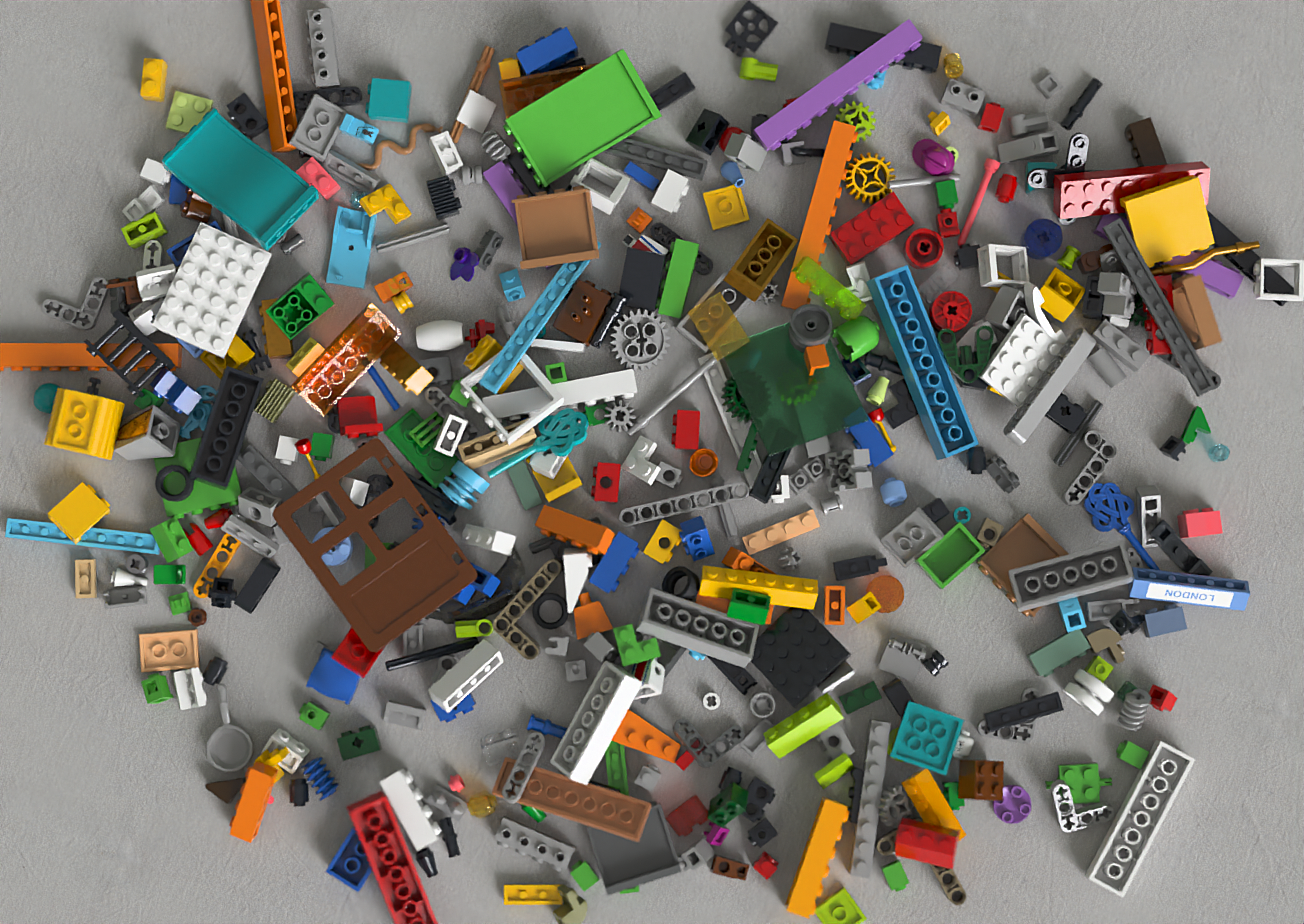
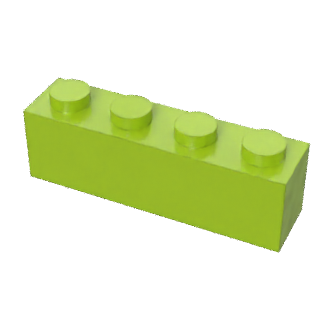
M825 693L774 727L768 729L763 735L767 746L780 759L844 717L839 705L828 693Z

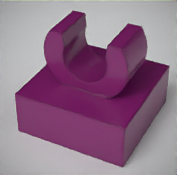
M709 822L708 825L712 827L710 833L707 831L703 832L707 837L706 841L712 845L721 846L730 830L725 826L721 827Z

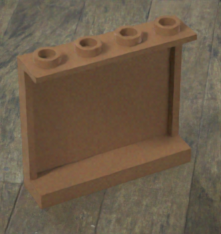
M584 186L572 187L573 191L566 192L565 189H556L554 194H547L544 191L535 193L534 197H528V194L518 195L515 200H511L512 203H515L523 260L520 261L521 269L599 259L590 189H584Z
M1027 513L1017 521L977 564L979 565L978 569L985 576L989 575L993 579L991 582L999 590L1002 588L1007 593L1005 596L1014 603L1016 601L1008 577L1009 570L1069 554ZM1043 606L1025 610L1022 613L1026 617H1035L1036 613Z

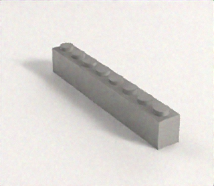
M869 720L863 764V786L858 822L855 823L849 867L850 876L870 878L879 813L877 805L880 804L879 798L882 793L891 727L890 722Z

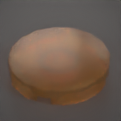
M890 575L878 576L867 586L866 594L871 591L882 606L877 610L879 613L896 611L904 600L902 584Z

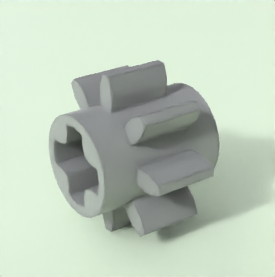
M770 281L763 292L766 289H770V292L773 294L766 297V293L762 292L758 301L763 299L765 305L770 300L775 303L774 296L780 295L779 292H775L778 285L772 286Z
M789 547L779 551L781 555L778 556L777 562L780 568H786V572L799 568L798 564L801 563V555L797 550Z

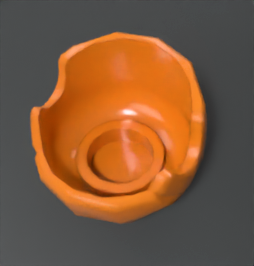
M701 448L690 456L689 468L694 475L709 477L717 470L718 457L711 449Z

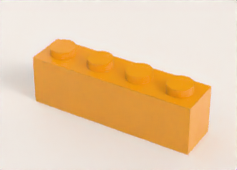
M925 768L912 774L901 783L924 823L959 830V841L966 836L928 769Z

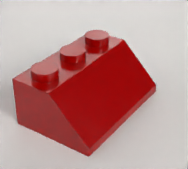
M902 818L897 832L895 856L953 869L960 831Z

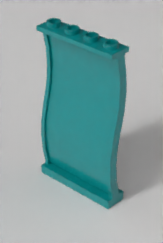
M215 108L211 112H207L203 116L202 121L198 125H194L190 129L189 134L185 138H181L171 151H168L162 159L165 170H169L189 189L242 227L266 251L319 198L318 190L315 187L310 186L279 159L243 135L225 120Z

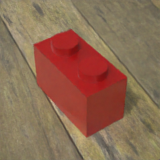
M677 410V414H673V426H676V433H672L671 445H675V449L696 451L698 450L700 411Z

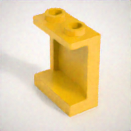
M487 334L479 341L474 351L466 356L463 364L474 372L499 353L503 347ZM519 362L497 391L499 395L504 393L524 369Z
M83 482L48 512V518L75 545L81 540L83 534L104 515L107 516L110 513L109 503L104 498L99 499L95 495L96 491L89 484L86 486Z

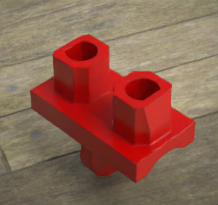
M485 319L478 320V322H475V329H469L470 336L464 337L465 341L471 343V348H476L479 341L486 334L495 333L494 323L485 322Z

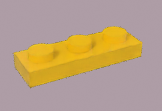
M504 884V905H562L563 899L557 889L562 884Z

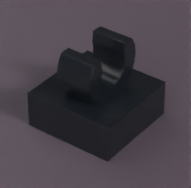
M1171 435L1159 450L1164 455L1179 461L1180 459L1177 456L1180 452L1186 453L1185 447L1187 445L1182 440Z

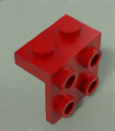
M374 396L343 397L337 400L340 436H347L348 439L359 438V435L376 437L378 433L383 431V423H378Z

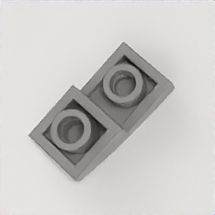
M817 456L788 477L789 487L795 495H798L829 471Z

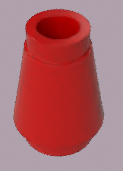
M222 508L208 518H205L206 528L209 530L221 527L231 514L233 515L231 509Z

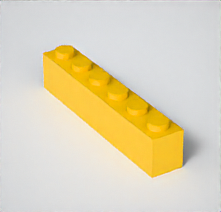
M703 565L700 577L699 595L730 599L734 587L771 596L770 604L814 610L818 595V580L705 565Z

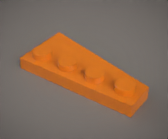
M629 709L611 739L613 742L671 763H675L681 746Z

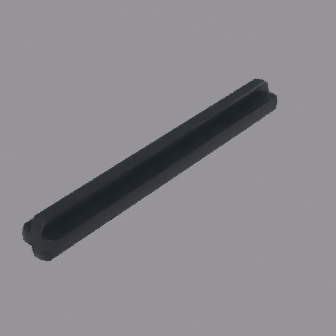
M477 637L389 660L385 662L386 670L392 671L472 649L479 642Z

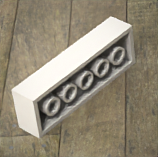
M605 660L550 763L569 779L587 785L642 682L623 667Z

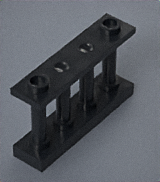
M117 309L112 314L116 319L114 321L115 324L96 343L92 344L86 339L84 341L88 345L86 350L93 357L98 355L129 385L127 389L134 396L139 394L143 397L144 394L140 388L160 368L166 367L171 370L175 364ZM126 328L129 331L128 337L106 358L99 350L120 329ZM139 341L143 345L141 350L121 370L112 364L133 342ZM152 353L156 357L155 363L139 379L132 383L126 375L145 356Z

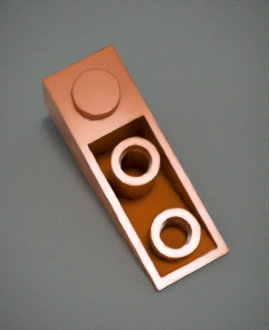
M732 546L721 562L730 569L775 574L741 550Z

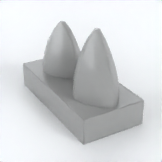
M323 491L310 504L309 512H325L322 520V526L336 527L346 519L345 514L328 491Z
M438 784L427 799V802L457 821H460L470 805Z

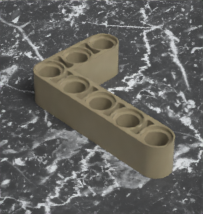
M558 558L548 560L493 621L495 632L528 660L536 658L540 654L541 647L516 622L562 572L563 563ZM551 562L557 563L559 567L557 572H552L549 569ZM539 576L543 577L546 581L543 587L539 586L536 582ZM525 591L532 593L533 598L531 601H527L524 598ZM512 605L519 607V615H514L511 612ZM499 619L507 622L506 629H501L498 626ZM514 632H518L521 635L520 642L513 640L512 634ZM528 645H532L535 648L536 652L534 655L527 653L526 648Z
M918 817L911 819L915 821L924 822L921 818ZM898 828L893 829L876 840L875 847L880 854L890 855L895 852ZM883 841H888L890 844L889 849L886 851L880 849V844ZM929 864L949 901L954 905L963 904L966 900V892L953 869ZM950 873L952 876L951 881L943 883V875ZM954 891L961 892L959 900L952 899Z

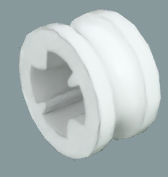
M707 693L703 698V704L707 709L714 710L720 705V698L715 693ZM710 696L712 698V696H715L716 705L713 706L711 704V707L708 706L707 697Z

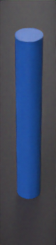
M370 360L363 363L364 367L394 411L398 410L400 405Z

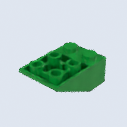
M307 272L265 311L291 340L335 303L312 275Z

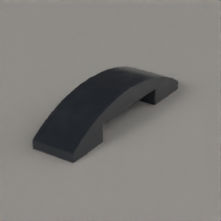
M1162 519L1149 533L1168 557L1186 574L1209 576L1213 572L1181 541L1165 520Z

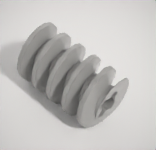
M1134 689L1126 694L1123 702L1124 705L1118 718V724L1121 727L1130 731L1141 730L1151 701L1149 693L1142 689Z

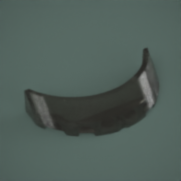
M515 544L513 545L511 555L507 556L502 567L494 575L501 582L491 598L475 590L466 606L451 598L427 615L425 619L442 620L445 624H454L455 621L481 620L507 606L508 601L520 591V585L525 576V567Z

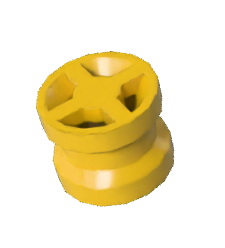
M402 291L398 297L394 296L391 298L401 314L407 308L414 307L405 291Z

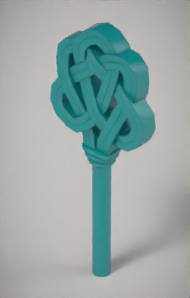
M570 408L563 409L556 415L546 416L539 422L538 429L541 436L536 438L533 445L488 471V476L490 479L535 452H543L550 449L554 455L559 457L568 455L574 446L582 443L587 438L586 430L589 425L587 416Z

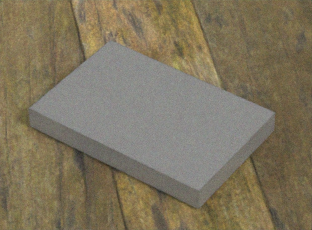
M314 94L289 144L323 162L348 112Z
M917 507L885 534L880 541L902 566L907 568L945 535L920 507Z

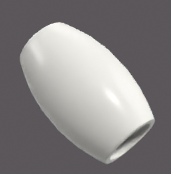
M436 320L416 327V340L420 349L445 351L465 344V330L462 322Z

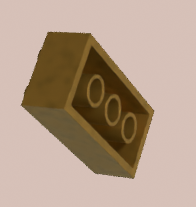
M767 218L726 275L724 281L755 302L799 240Z

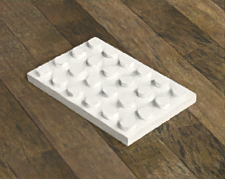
M200 222L152 327L224 359L272 254Z

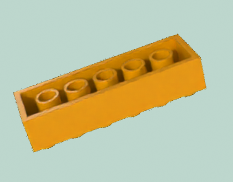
M824 796L822 797L784 905L786 911L808 919L810 914L814 915L817 904H815L816 896L820 897L822 893L823 877L827 878L830 869L828 866L829 859L834 858L836 853L835 842L840 840L843 832L841 829L842 822H846L849 815L848 807L845 804Z

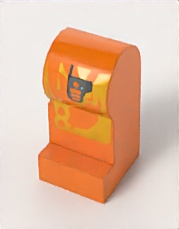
M402 272L392 279L390 278L383 283H379L374 288L385 304L392 300V297H397L402 291L410 289L413 283L407 272Z

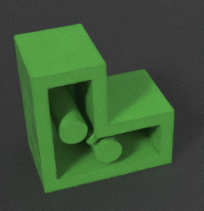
M632 624L613 628L622 666L661 656L656 638L637 642Z

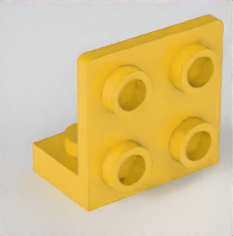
M568 456L554 480L532 469L549 503L583 485Z

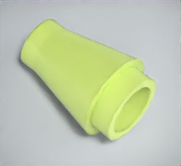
M879 376L866 393V400L873 405L880 406L884 402L889 380Z

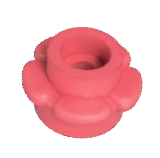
M459 774L450 776V781H448L452 791L460 793V790L465 788L462 778Z

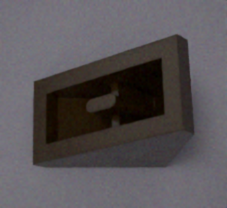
M247 777L207 783L205 788L228 805L239 793L244 782L246 783Z

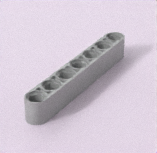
M1078 328L1072 333L1005 426L1003 433L1015 444L1022 445L1027 441L1094 348L1096 340L1083 328Z
M736 482L630 507L620 512L619 520L623 525L632 526L747 498L750 488L746 483ZM739 485H743L746 489L743 496L736 494V488ZM719 490H725L727 493V497L723 501L717 498ZM701 494H705L708 497V502L705 505H701L698 502ZM684 498L689 501V507L685 510L680 507V501ZM664 503H668L671 507L670 512L667 514L661 511V506ZM646 507L652 510L650 518H645L642 514L643 509ZM626 512L633 514V520L630 523L624 520Z

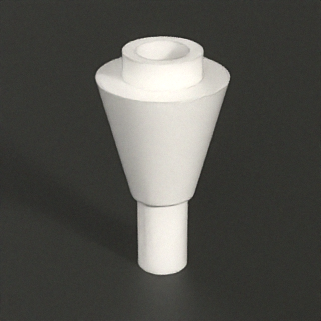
M117 568V571L112 572L111 582L114 583V587L134 584L147 586L148 578L136 577V575Z

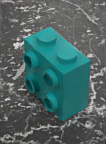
M372 78V82L368 83L367 94L370 95V102H366L365 109L371 120L408 123L412 89L410 81Z

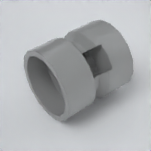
M758 692L751 697L749 707L754 715L766 718L774 712L775 701L770 694Z

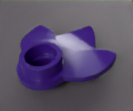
M460 247L454 253L455 261L451 265L450 278L454 281L461 276L465 281L469 282L474 276V267L479 264V257L475 252H471L470 249Z

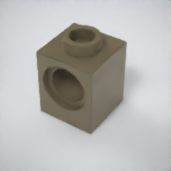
M984 518L975 539L983 548H992L995 546L1004 526ZM986 529L991 530L993 533V537L990 540L984 537Z

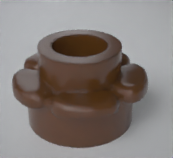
M193 608L188 614V620L193 626L199 627L206 623L207 613L204 609Z

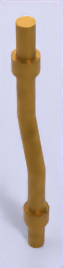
M1259 241L1236 242L1234 245L1213 248L1192 262L1171 266L1170 264L1161 265L1160 268L1150 269L1153 276L1171 275V273L1193 270L1214 256L1229 253H1245L1246 250L1260 248Z

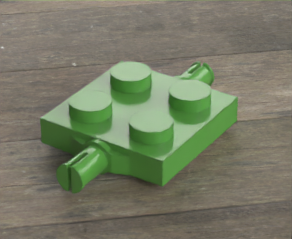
M1097 763L1058 765L1057 780H1064L1067 783L1073 804L1100 802L1099 791L1101 786H1112L1111 777L1100 778ZM1045 781L1046 789H1050L1054 781ZM1059 787L1058 792L1060 796H1063L1061 791L1062 787Z

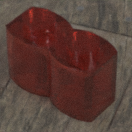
M695 794L669 813L665 819L679 837L681 835L686 837L693 831L692 827L697 823L702 825L708 820V809Z

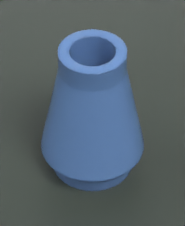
M733 161L724 162L720 168L721 175L734 184L735 187L743 186L745 180L737 163Z

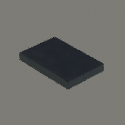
M632 247L627 248L619 294L629 299L625 306L655 311L666 255Z

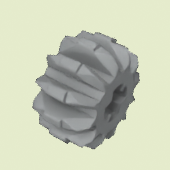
M495 130L487 131L480 138V144L495 162L504 160L510 154V148Z
M622 400L618 401V407L614 401L611 402L613 409L608 406L605 407L609 414H603V417L609 418V420L605 421L604 424L612 423L609 428L611 431L617 426V433H620L621 426L624 431H628L626 424L629 426L634 425L629 419L636 418L635 415L629 414L634 411V408L627 410L628 402L622 407ZM617 411H619V414L623 413L624 415L621 422H619L620 419H615Z

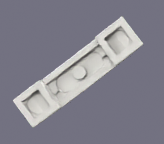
M1026 281L1024 283V297L1031 318L1049 336L1065 344L1067 338L1062 329L1053 323L1049 324L1039 307L1045 300L1038 288Z

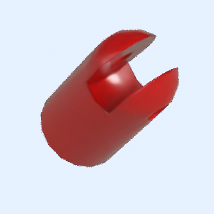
M189 523L195 532L190 535L184 528L183 531L192 548L200 557L214 545L197 524Z

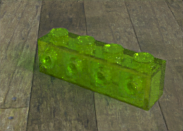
M803 256L791 271L796 275L795 278L800 283H806L811 287L809 290L816 296H822L825 299L824 302L829 307H835L840 311L838 314L845 320H855L866 307L864 302L808 256Z

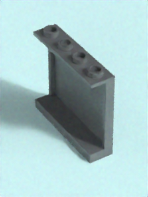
M656 801L649 802L652 806L639 842L586 826L607 895L682 872L661 803L657 804Z

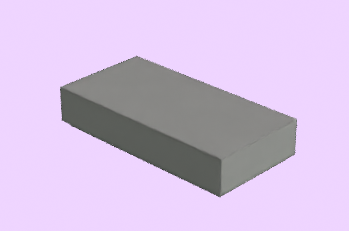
M763 718L738 744L753 757L766 744L763 733L774 727V725L767 718Z

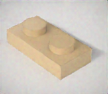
M96 559L75 560L76 598H97Z

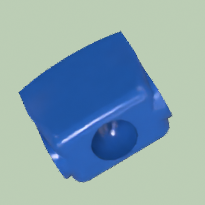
M324 648L317 664L312 670L306 687H312L327 697L345 701V704L349 705L361 677L333 660L331 656L335 651Z

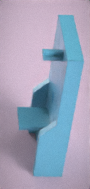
M338 206L326 283L360 289L365 288L377 214L369 217L366 211H355ZM350 246H354L352 251L349 250Z

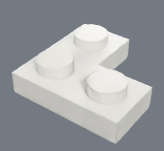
M865 261L847 266L846 270L851 285L834 290L840 309L873 299L866 283L871 280Z
M640 435L621 468L652 485L661 468L648 461L657 444Z

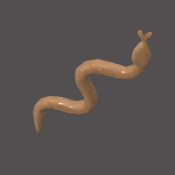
M429 123L414 125L409 132V144L407 147L402 148L389 139L381 140L376 145L374 151L375 161L372 164H355L366 170L376 169L381 164L384 147H389L398 154L407 155L412 153L416 147V132L418 130L427 133L438 131L441 134L442 127L436 128Z

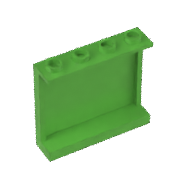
M201 438L177 443L175 454L172 457L154 458L157 474L161 469L169 465H179L190 472ZM236 465L226 490L194 480V489L185 500L174 502L163 498L167 517L176 516L177 519H181L187 513L198 515L208 508L214 511L222 509V505L229 504V506L239 505L238 496L242 491ZM179 472L169 473L164 479V489L173 495L180 494L186 487L185 477Z

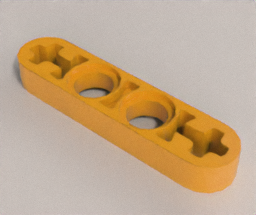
M228 533L223 536L194 585L193 592L198 598H207L209 587L213 586V584H207L205 587L207 593L199 594V586H204L206 581H203V578L210 582L214 581V579L208 577V570L216 568L218 571L217 577L221 578L241 545V542L237 540L236 544L232 543L229 547L233 549L232 552L222 548L223 545L228 546L230 543L228 537L231 535ZM221 551H225L228 555L227 560L224 562H220L217 558L218 553Z

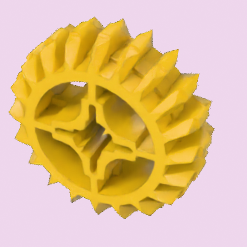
M868 152L867 158L860 154V161L856 157L853 158L854 164H848L851 170L848 169L846 175L849 176L844 180L845 182H850L845 186L846 189L852 188L849 195L856 193L855 200L857 201L859 197H862L861 202L863 204L866 199H869V204H872L873 198L878 202L880 201V196L884 198L887 196L886 193L890 194L892 190L887 188V182L896 178L895 175H890V173L894 172V168H887L891 164L890 161L884 164V156L879 160L877 159L878 153H875L874 158H871V153ZM866 164L875 165L871 170L859 168ZM879 169L884 173L885 184L877 176ZM875 171L871 182H868L867 185H865L867 181L866 175H872V173ZM855 173L859 174L858 177L863 181L860 188L855 182ZM870 186L880 188L877 192H865Z

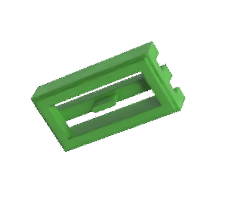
M437 411L432 413L409 433L421 448L435 438L441 429L439 427L424 441H421V438L438 424L442 426L444 418L442 416L439 417ZM431 420H436L424 431H422L418 436L415 434L425 425H427Z

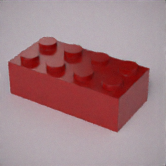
M893 191L832 231L828 237L847 266L858 263L910 229L915 222Z

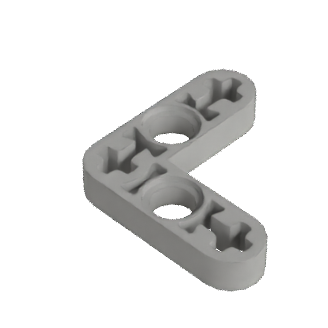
M96 277L92 280L81 310L53 299H47L42 303V312L51 318L80 329L91 330L96 325L110 289L101 288L98 292L96 284H100L103 281L102 284L104 285L108 281L103 277ZM93 292H95V293L98 292V294H100V295H102V296H101V298H99V297L96 296V295H92V293H93ZM93 298L98 300V306L95 309H91L88 305L89 301ZM53 303V307L60 309L58 313L51 310L49 313L47 306H51ZM70 309L74 313L73 318L66 320L64 312ZM78 313H80L79 317L87 319L89 317L88 320L91 323L84 326L83 322L77 320Z
M1034 688L1024 689L1020 702L1028 700V698H1025V695L1029 694L1030 691L1035 695V698L1040 697L1039 692ZM985 719L978 723L977 731L984 737L1029 743L1034 736L1036 719L1010 726V734L1007 737H1003L1000 734V730L996 731V736L993 735L994 732L987 731V734H984L981 726H985ZM1014 727H1017V732H1023L1026 729L1029 737H1025V740H1022V736L1015 735V739H1012Z
M1056 780L1051 784L1050 790L1058 824L1064 832H1073L1109 821L1113 818L1114 809L1110 803L1105 801L1074 810L1071 792L1067 783L1064 780ZM1059 787H1062L1061 791L1063 796H1060V794L1058 793ZM1062 803H1069L1066 809H1059V806ZM1084 814H1091V817L1088 820H1081ZM1065 816H1068L1070 820L1068 825H1066Z

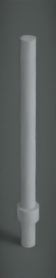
M713 356L709 358L644 416L638 417L636 419L637 422L626 431L631 437L641 427H646L649 424L648 421L718 361Z

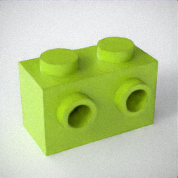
M156 212L148 213L142 219L129 222L125 227L121 228L128 245L133 249L168 233L161 216Z

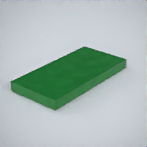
M412 408L388 428L384 434L420 475L436 490L441 482L444 483L446 481L445 476L451 477L454 474L451 469L459 458L455 454L451 457L434 450L433 445L437 436L421 448L409 433L424 420ZM425 425L415 434L418 436L422 431L429 427V425ZM430 430L421 438V441H424L434 431Z

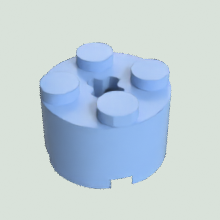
M327 527L320 530L314 537L312 543L316 542L318 539L323 537L325 534L330 532L335 527ZM351 536L337 544L335 551L329 550L322 555L325 565L339 566L350 559L354 546Z

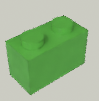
M176 516L150 529L167 563L193 551Z

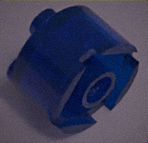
M1049 219L1034 220L1023 231L1021 236V245L1026 247L1027 255L1035 260H1044L1055 254L1061 247L1063 240L1061 227ZM1040 236H1043V239L1045 240L1043 243L1040 242Z

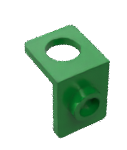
M606 403L592 407L585 406L586 411L582 413L587 416L590 427L603 424L609 420V418L597 420L594 417V412L597 409H602L605 411V414H609L605 410V407H607Z
M154 565L153 583L185 584L186 565Z

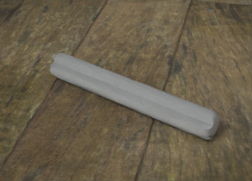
M447 223L439 224L377 243L376 249L379 254L447 234L450 232Z

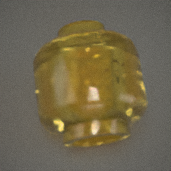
M487 790L471 795L469 802H467L470 814L479 819L493 814L495 806L498 804L495 795H491Z

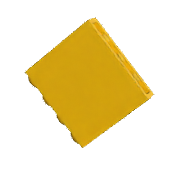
M1194 175L1119 199L1121 206L1126 211L1132 239L1148 268L1153 267L1154 263L1160 261L1168 262L1173 259L1172 257L1178 255L1186 256L1191 253L1190 251L1196 249L1204 250L1209 248V245L1214 244L1200 181Z

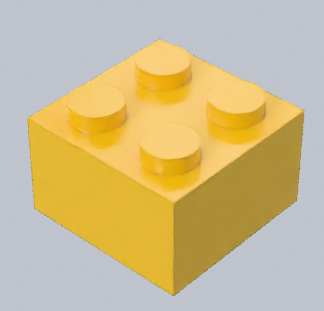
M1055 267L1039 288V292L1045 300L1039 307L1063 323L1075 309L1086 289Z

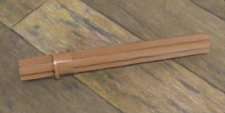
M485 45L480 59L476 61L477 66L462 104L469 90L478 93L487 69L491 67L489 64L495 51L494 48ZM457 120L454 121L449 134L453 143H458L465 126Z

